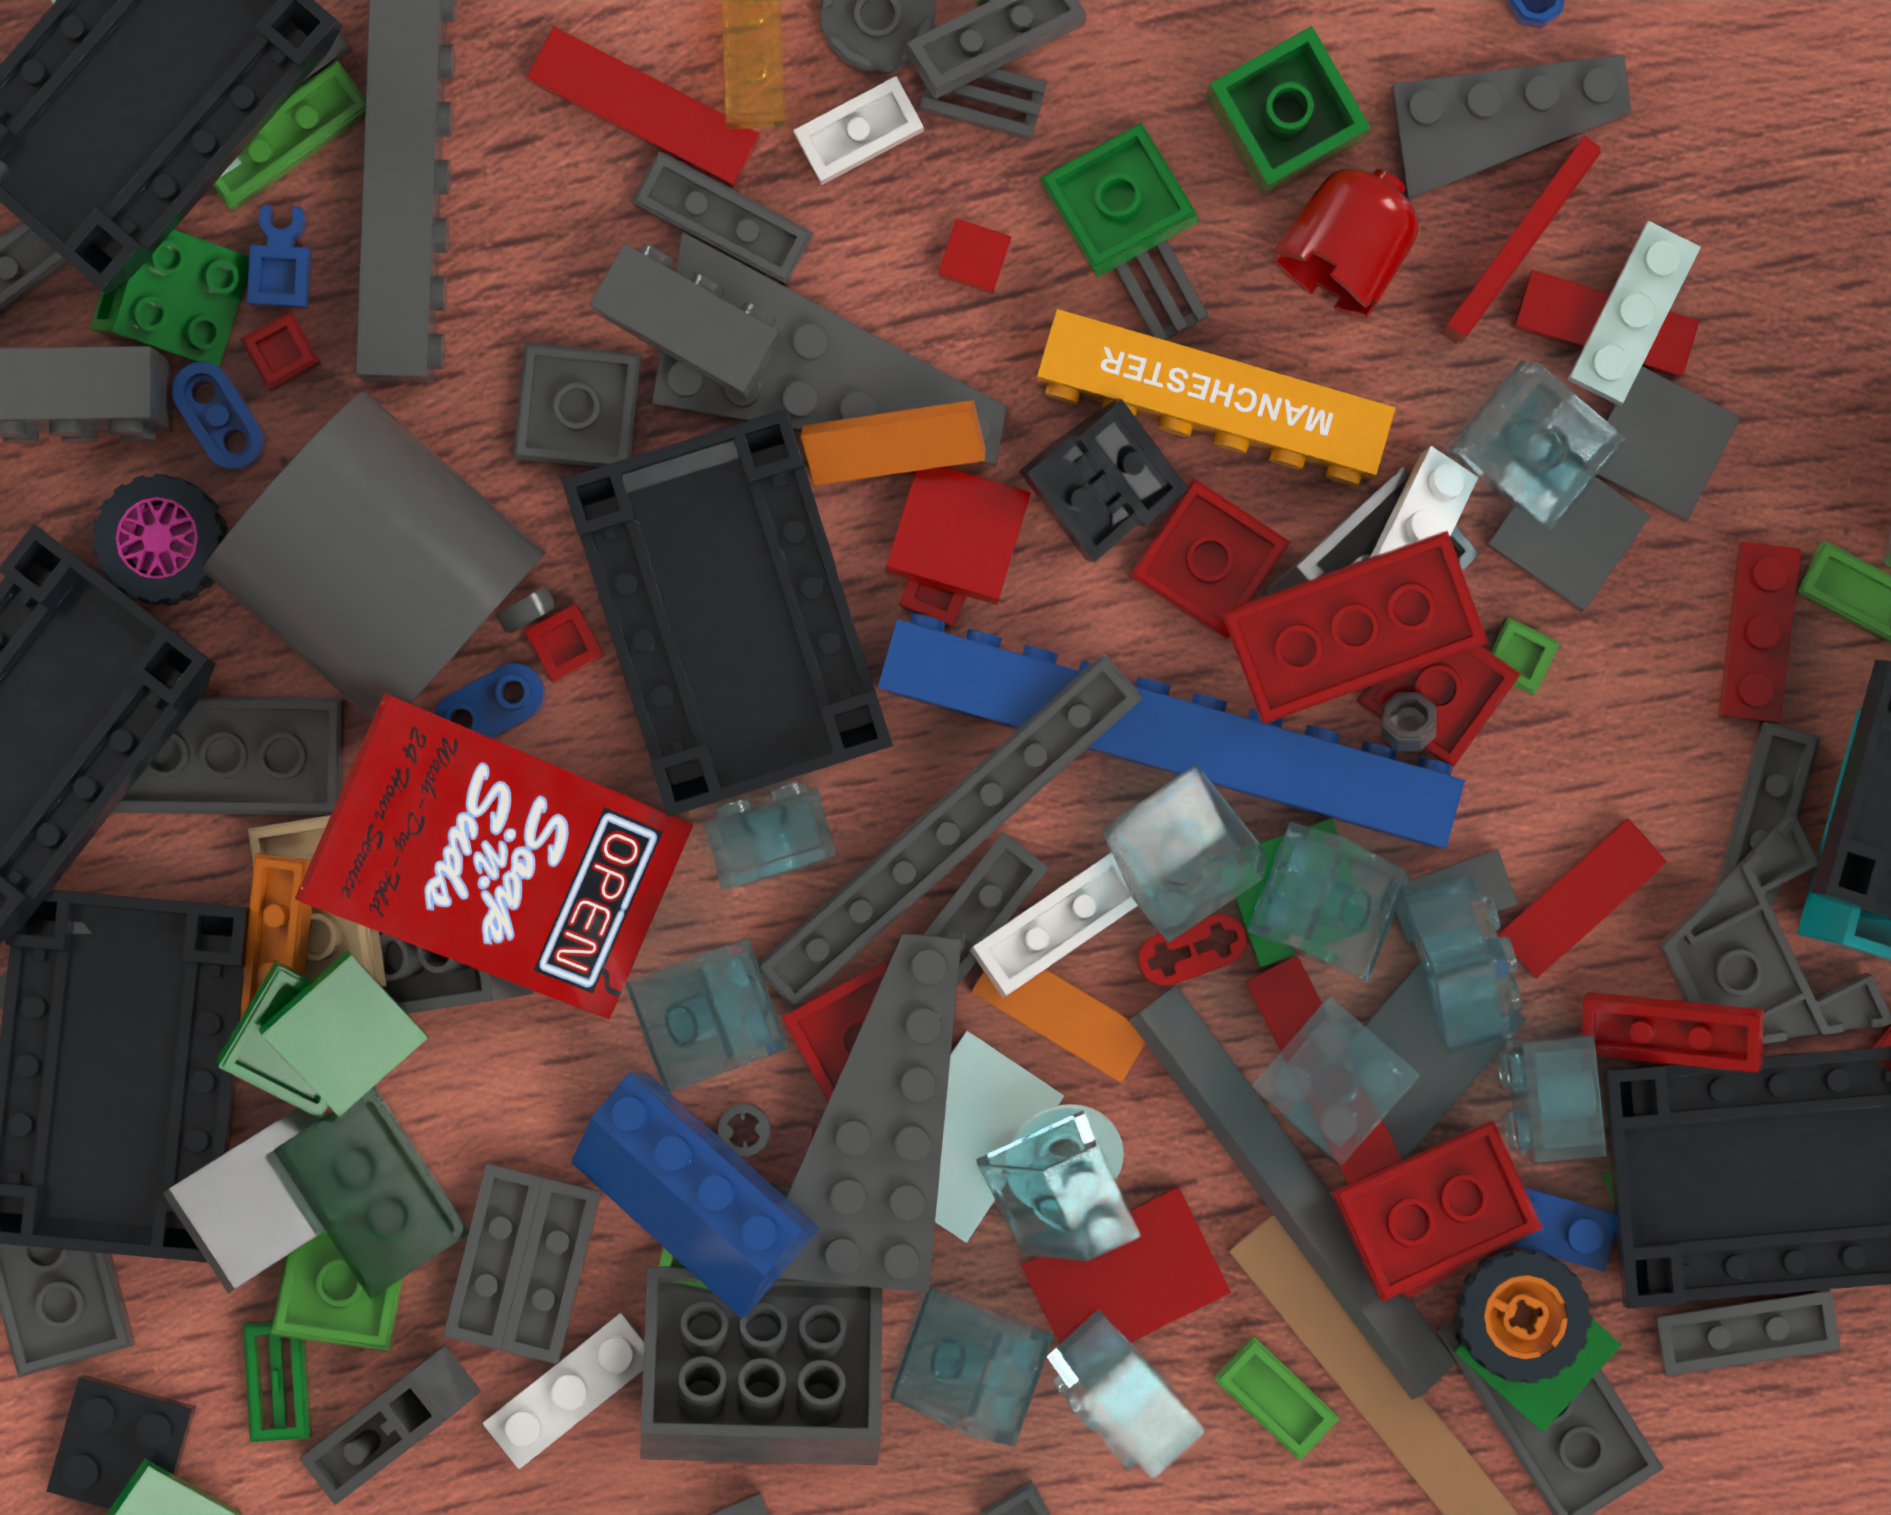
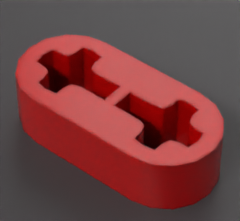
M1222 913L1208 915L1154 934L1146 939L1139 949L1137 957L1138 967L1143 976L1150 982L1162 986L1173 985L1230 965L1238 960L1245 950L1247 942L1246 933L1241 923L1230 915ZM1214 923H1219V926L1224 931L1233 930L1236 940L1228 944L1229 954L1220 957L1216 949H1208L1197 953L1194 946L1195 942L1211 936L1209 926ZM1161 942H1164L1168 950L1187 946L1190 956L1173 963L1174 973L1170 976H1164L1163 971L1159 968L1151 970L1148 966L1147 959L1156 955L1154 946Z

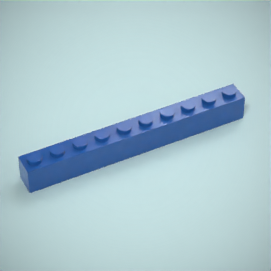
M912 613L910 622L898 619L896 621L878 684V690L1018 729L1091 663L1081 661L1079 670L1057 665L1058 654L1024 645L1022 654L1001 649L1002 638L968 629L965 639L944 633L945 622ZM1137 677L1135 687L1143 694V699L1087 748V750L1437 849L1447 847L1465 780L1451 776L1454 766L1447 763L1419 757L1417 766L1396 761L1397 750L1384 745L1363 741L1361 750L1338 744L1341 734L1320 727L1306 725L1304 734L1283 729L1284 718L1263 725L1258 710L1250 709L1248 718L1225 712L1228 702L1207 695L1194 693L1191 702L1169 696L1171 686L1142 677Z

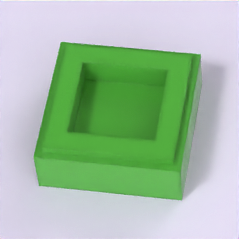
M1507 617L1496 636L1490 652L1521 673L1513 687L1534 696L1560 642Z

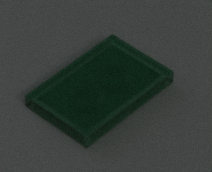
M375 1086L340 1117L333 1111L273 1150L370 1299L469 1234L468 1228Z

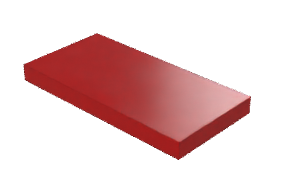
M1448 530L1222 612L1263 725L1488 644Z

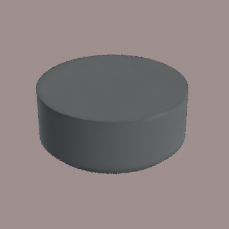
M544 586L497 613L495 616L505 633L509 632L510 634L555 608L556 602L548 588Z

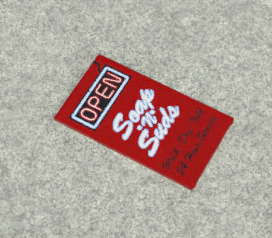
M384 693L295 899L610 1019L693 828V824L674 816L667 817V814L663 811Z

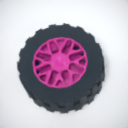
M154 474L153 477L142 475L133 478V482L127 485L121 484L114 490L115 494L109 500L105 499L100 507L102 509L98 520L95 519L93 530L96 531L95 541H92L93 552L98 555L100 562L97 564L101 572L106 574L110 582L121 591L144 603L172 606L179 605L180 601H191L199 597L198 593L205 588L209 589L215 583L202 569L212 553L226 537L225 529L228 527L225 518L218 511L219 506L204 493L205 491L179 477Z

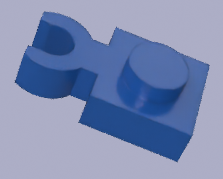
M263 205L260 209L259 224L268 238L267 246L250 245L247 304L252 307L309 309L312 251L309 248L295 247L296 240L303 235L307 224L305 212L299 206H293L292 222L284 229L274 227V209L270 205Z

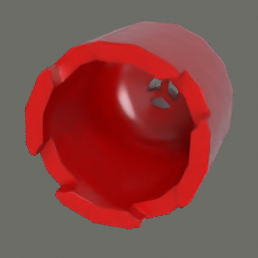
M1342 169L1332 173L1320 185L1273 252L1278 255L1274 261L1275 264L1288 278L1307 293L1312 295L1316 287L1319 286L1339 298L1333 307L1334 309L1355 318L1367 319L1413 246L1419 232V221L1411 202L1402 194L1406 189L1405 185L1397 177L1382 169H1376L1374 174L1355 169Z

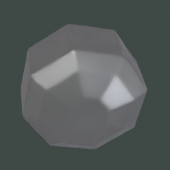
M1397 692L1381 707V737L1397 751H1421L1436 737V705L1421 692Z

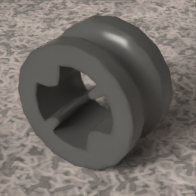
M740 1104L731 1107L722 1115L718 1124V1136L738 1155L748 1157L758 1154L766 1147L771 1136V1125L769 1118L761 1109L754 1105ZM746 1113H749L759 1121L754 1130L760 1138L753 1146L749 1147L748 1141H744L743 1147H739L730 1140L735 1131L729 1123L738 1114H740L742 1120H745Z

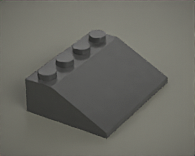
M647 1267L640 1459L877 1465L881 1441L882 1288L778 1278L745 1318H740L711 1290L672 1282H701L687 1268Z

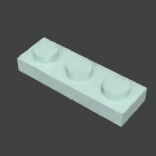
M1648 221L1644 225L1567 380L1618 406L1622 405L1701 247Z

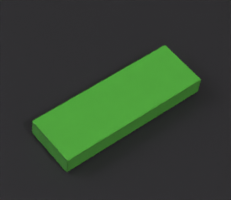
M336 60L300 86L240 153L238 157L242 164L222 177L220 176L213 184L214 188L233 212L366 117V98L339 61Z

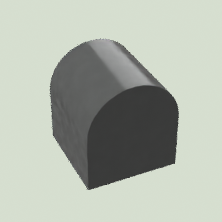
M362 391L350 400L273 480L222 540L205 563L202 571L373 720L384 693L412 704L547 552L367 392Z

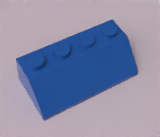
M629 1072L591 1117L571 1161L574 1166L740 1318H745L820 1229L649 1073Z

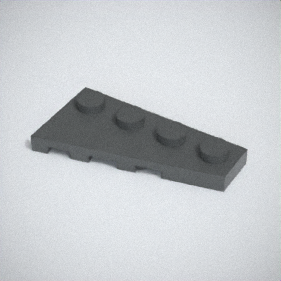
M1624 55L1393 83L1391 94L1403 184L1406 187L1404 190L1405 197L1409 201L1416 199L1427 192L1450 183H1457L1499 164L1509 163L1529 155L1530 152L1556 142H1563L1627 117L1632 111Z

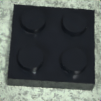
M80 1376L46 1492L110 1509L144 1459L177 1476L196 1406L90 1376Z

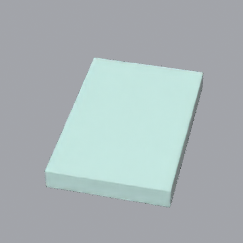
M966 1030L950 1057L935 1218L937 1224L966 1243L1010 1178L1007 1170V1152L1017 1130L1035 1114L1058 1106L1064 1097L1063 1094L968 1030Z

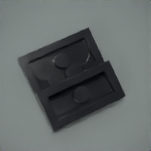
M1118 398L1072 428L1019 471L1085 560L1094 563L1135 526L1147 527L1188 490V487L1124 401Z

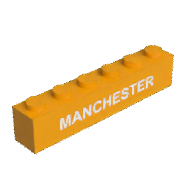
M1060 309L1056 310L1036 384L1046 387L1044 395L1054 400L1078 405L1080 397L1103 403L1101 407L1103 408L1117 398L1122 399L1134 416L1138 413L1159 419L1157 428L1162 431L1182 437H1190L1192 430L1214 435L1213 444L1215 446L1237 453L1246 454L1248 446L1271 452L1269 461L1292 469L1303 470L1305 462L1327 468L1326 478L1351 486H1359L1361 479L1371 481L1377 475L1396 407Z

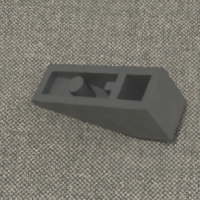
M444 1345L312 1447L300 1458V1461L334 1505H336L444 1423L478 1395L481 1390L448 1347Z

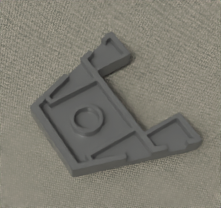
M1789 816L1783 819L1658 943L1686 1002L1764 1009L1763 1044L1787 1041V1038L1815 1034L1828 1035L1842 1033L1844 1030L1869 1026L1876 1028L1891 1024V1014L1873 976L1866 972L1814 997L1765 896L1766 891L1819 864L1796 817Z

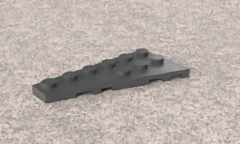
M682 232L675 272L688 280L691 279L694 272L710 279L725 290L721 298L739 309L742 308L745 302H749L769 313L776 319L772 328L779 331L781 341L747 400L661 352L652 399L653 406L741 422L787 409L793 431L801 432L803 425L974 400L986 447L985 460L975 463L997 466L1007 406Z
M911 933L902 934L786 1197L820 1229L781 1274L779 1279L929 1293L961 938Z

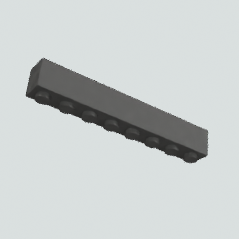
M370 0L356 375L364 382L434 384L435 369H443L445 364L444 334H436L437 311H446L447 278L446 276H438L439 253H448L449 220L448 218H440L441 195H450L451 162L450 160H442L443 137H452L454 115L452 102H444L445 79L453 80L455 76L454 44H446L447 22H456L458 0Z

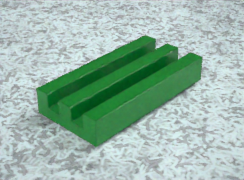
M273 1321L244 1323L243 1338L250 1442L310 1438L312 1436L306 1340L290 1338L296 1426L288 1427L282 1337L274 1336L271 1333ZM259 1335H268L274 1428L264 1429Z

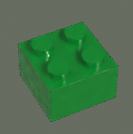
M1313 26L1211 82L1205 97L1262 197L1267 196L1361 143L1371 128Z

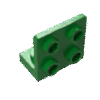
M174 229L133 277L109 294L100 292L89 330L109 337L132 339L195 362H208L218 367L221 364L248 277L249 257Z

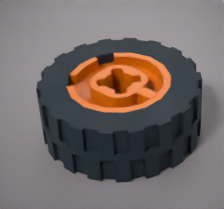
M1519 1248V1250L1510 1251L1507 1249L1496 1252L1497 1255L1491 1258L1486 1257L1480 1261L1473 1273L1469 1272L1463 1280L1465 1285L1461 1293L1458 1292L1455 1302L1458 1304L1455 1323L1461 1335L1459 1338L1463 1346L1471 1354V1357L1480 1366L1504 1380L1515 1383L1516 1381H1522L1528 1384L1539 1383L1538 1380L1543 1378L1552 1379L1560 1375V1370L1566 1366L1570 1368L1577 1360L1575 1358L1581 1349L1584 1350L1588 1342L1586 1335L1588 1328H1591L1592 1316L1589 1315L1588 1306L1591 1305L1588 1294L1584 1292L1581 1286L1583 1283L1578 1276L1572 1273L1567 1268V1265L1556 1258L1542 1252Z

